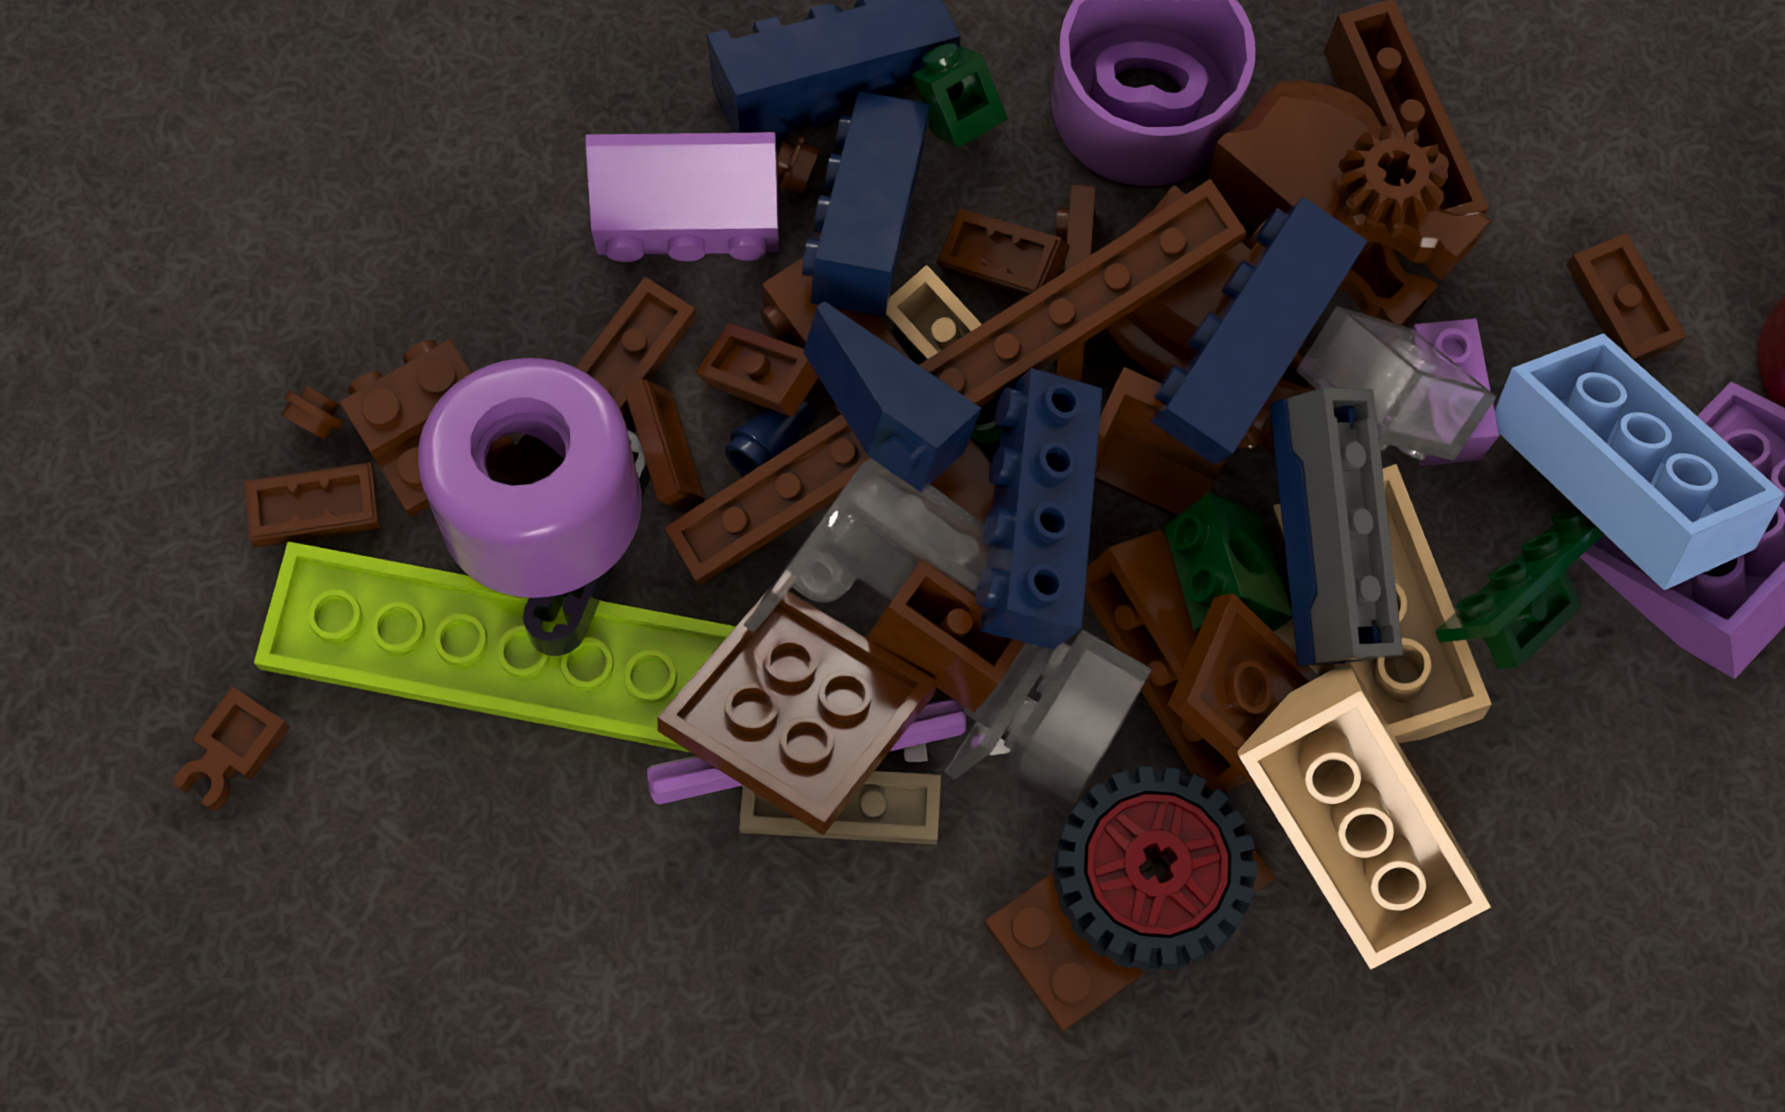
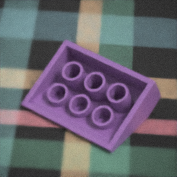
M1730 382L1697 417L1785 494V408ZM1785 496L1755 550L1666 590H1663L1605 534L1580 556L1583 561L1679 647L1733 679L1747 667L1785 626Z

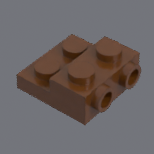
M450 339L439 345L434 340H425L417 343L404 354V365L385 376H382L379 371H371L361 375L349 385L348 393L350 396L339 401L409 517L430 506L422 487L418 469V447L423 426L440 398L454 384L471 374V371ZM509 434L491 443L486 457L487 472L501 465L516 446Z

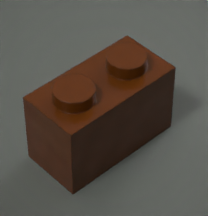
M922 559L867 637V639L936 679V687L973 713L977 711L997 687L1025 645L1021 641L981 632L982 607L977 605L976 597Z

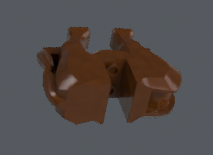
M1303 80L1280 81L1259 100L1239 126L1224 134L1217 141L1207 181L1209 179L1212 180L1239 222L1253 233L1246 246L1242 242L1111 324L1103 331L1128 357L1162 381L1174 365L1184 370L1196 351L1187 344L1190 337L1209 312L1218 317L1229 300V297L1221 292L1228 278L1243 259L1252 264L1263 246L1254 239L1263 224L1276 208L1286 213L1296 202L1305 197L1367 240V243L1338 289L1346 292L1357 303L1364 316L1376 320L1380 335L1390 344L1425 308L1438 287L1428 277L1405 273L1393 249L1399 251L1411 262L1426 263L1430 272L1442 281L1481 240L1492 220L1480 212L1457 215L1439 208L1437 211L1428 212L1429 217L1425 225L1417 231L1404 223L1400 235L1391 238L1385 224L1378 222L1372 232L1365 234L1363 223L1366 216L1361 213L1356 216L1345 217L1343 208L1348 198L1336 195L1334 185L1338 176L1343 174L1338 167L1343 152L1348 149L1355 150L1354 144L1356 139L1364 131L1378 139L1382 129L1379 120L1372 108L1352 93L1333 86ZM1386 176L1384 179L1389 185L1396 186L1398 183L1392 177ZM1174 185L1155 209L1134 227L1186 194ZM1305 341L1301 345L1300 349L1304 347ZM1298 350L1237 447L1255 450L1263 443L1275 455L1270 403L1323 387L1348 388L1355 371L1344 362H1316L1300 356V351Z

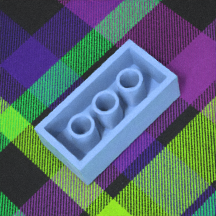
M1604 333L1513 367L1495 408L1499 434L1663 590L1755 550L1785 496L1779 488Z

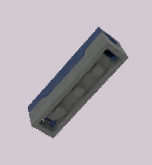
M1323 387L1270 403L1298 666L1343 664L1347 661L1353 663L1403 655L1374 390Z

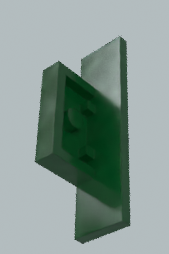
M1576 506L1557 513L1552 518L1553 525L1542 535L1526 541L1521 546L1522 553L1511 563L1503 565L1489 574L1490 582L1478 593L1465 597L1455 605L1457 612L1435 631L1439 642L1482 638L1489 648L1497 670L1520 667L1582 607L1566 569L1601 538L1604 533Z

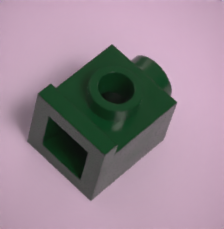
M952 43L941 45L932 49L923 57L924 68L911 74L923 103L930 104L928 116L931 123L928 125L935 137L956 148L1008 120L982 54L964 46L958 48L956 44ZM953 85L951 92L948 94L946 89Z

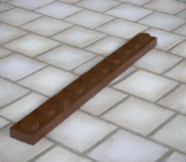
M1209 179L919 364V366L979 407H982L1000 396L1005 388H1011L1030 368L1041 370L1247 239L1246 230L1212 180ZM841 414L664 528L695 581L704 584L882 471L885 467L867 455Z

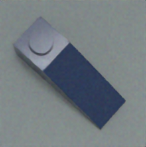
M823 301L816 307L804 348V355L867 455L919 492L924 491L965 453L981 407L827 302Z

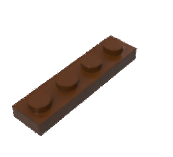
M644 276L575 368L580 369L598 381L614 399L624 416L629 409L623 386L640 378L648 381L651 380L696 320V309ZM524 434L497 470L500 477L513 486L528 485L550 476L563 463L564 458L540 439Z

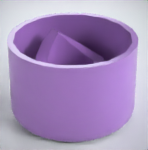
M1073 0L1061 29L1051 90V106L1054 121L1064 144L1070 152L1094 173L1108 180L1134 187H1160L1175 184L1193 177L1212 163L1217 141L1224 134L1235 128L1255 64L1254 34L1249 19L1237 0ZM1131 68H1150L1165 73L1179 85L1181 91L1178 93L1164 92L1154 85L1138 88L1123 86L1115 76Z
M542 358L511 359L485 366L454 384L435 404L423 426L418 447V469L423 490L450 554L465 573L485 587L507 595L528 598L550 597L568 593L589 584L607 572L621 558L633 540L641 516L642 497L626 423L618 405L608 391L598 381L580 369L562 362ZM520 432L536 437L564 458L563 463L550 476L528 485L510 486L492 481L487 473L486 457L491 443L511 433Z

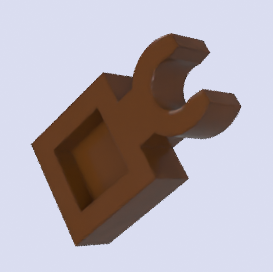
M232 686L192 739L196 744L205 749L206 753L201 759L190 761L182 766L174 778L173 785L187 794L198 779L209 777L211 779V788L202 799L201 804L212 812L218 810L229 797V779L234 772L237 771L249 780H252L290 729V726L284 720Z

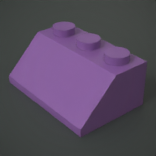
M775 132L586 135L591 232L597 255H607L608 258L619 262H633L641 259L643 254H668L675 260L695 261L709 253H730L735 259L750 261L761 259L766 253H779V182Z

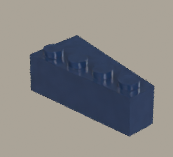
M857 0L854 8L844 11L839 6H833L831 2L810 8L808 16L801 22L782 26L776 16L754 22L752 28L754 34L731 39L727 29L706 34L713 93L732 132H775L776 145L782 142L790 131L810 123L814 126H823L835 121L845 109L855 106L858 91L889 97L894 96L900 87L914 82L911 74L925 67L923 57L929 51L938 46L951 43L956 44L959 48L961 38L942 0Z

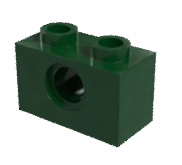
M1208 492L1164 526L1194 631L1199 633L1213 598L1234 593L1273 632L1293 619L1288 598L1260 514Z

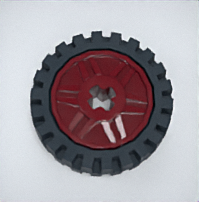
M1153 766L1138 767L1134 772L1127 773L1124 770L1112 775L1107 781L1098 783L1088 791L1070 813L1057 842L1053 877L1055 890H1057L1059 896L1058 903L1063 915H1067L1071 922V929L1079 939L1084 938L1091 945L1090 949L1101 957L1105 955L1115 960L1114 964L1125 968L1136 967L1141 968V971L1157 972L1164 969H1169L1170 971L1183 968L1208 956L1223 945L1235 932L1245 917L1255 889H1253L1254 881L1257 878V862L1253 860L1255 845L1252 834L1247 835L1243 827L1246 822L1238 809L1233 811L1227 804L1229 798L1219 788L1214 792L1205 786L1207 780L1195 774L1191 777L1181 775V769L1166 766L1162 771L1154 770ZM1147 854L1150 855L1153 863L1161 858L1167 864L1168 870L1162 876L1163 883H1159L1156 875L1147 880L1141 874L1140 869L1147 860Z

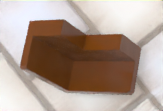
M1124 367L1100 415L1095 481L1177 517L1208 492H1211L1225 459L1214 465L1150 422L1162 404L1153 397L1161 383Z

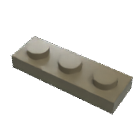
M874 771L824 835L819 834L747 787L742 786L740 833L937 845L941 775Z

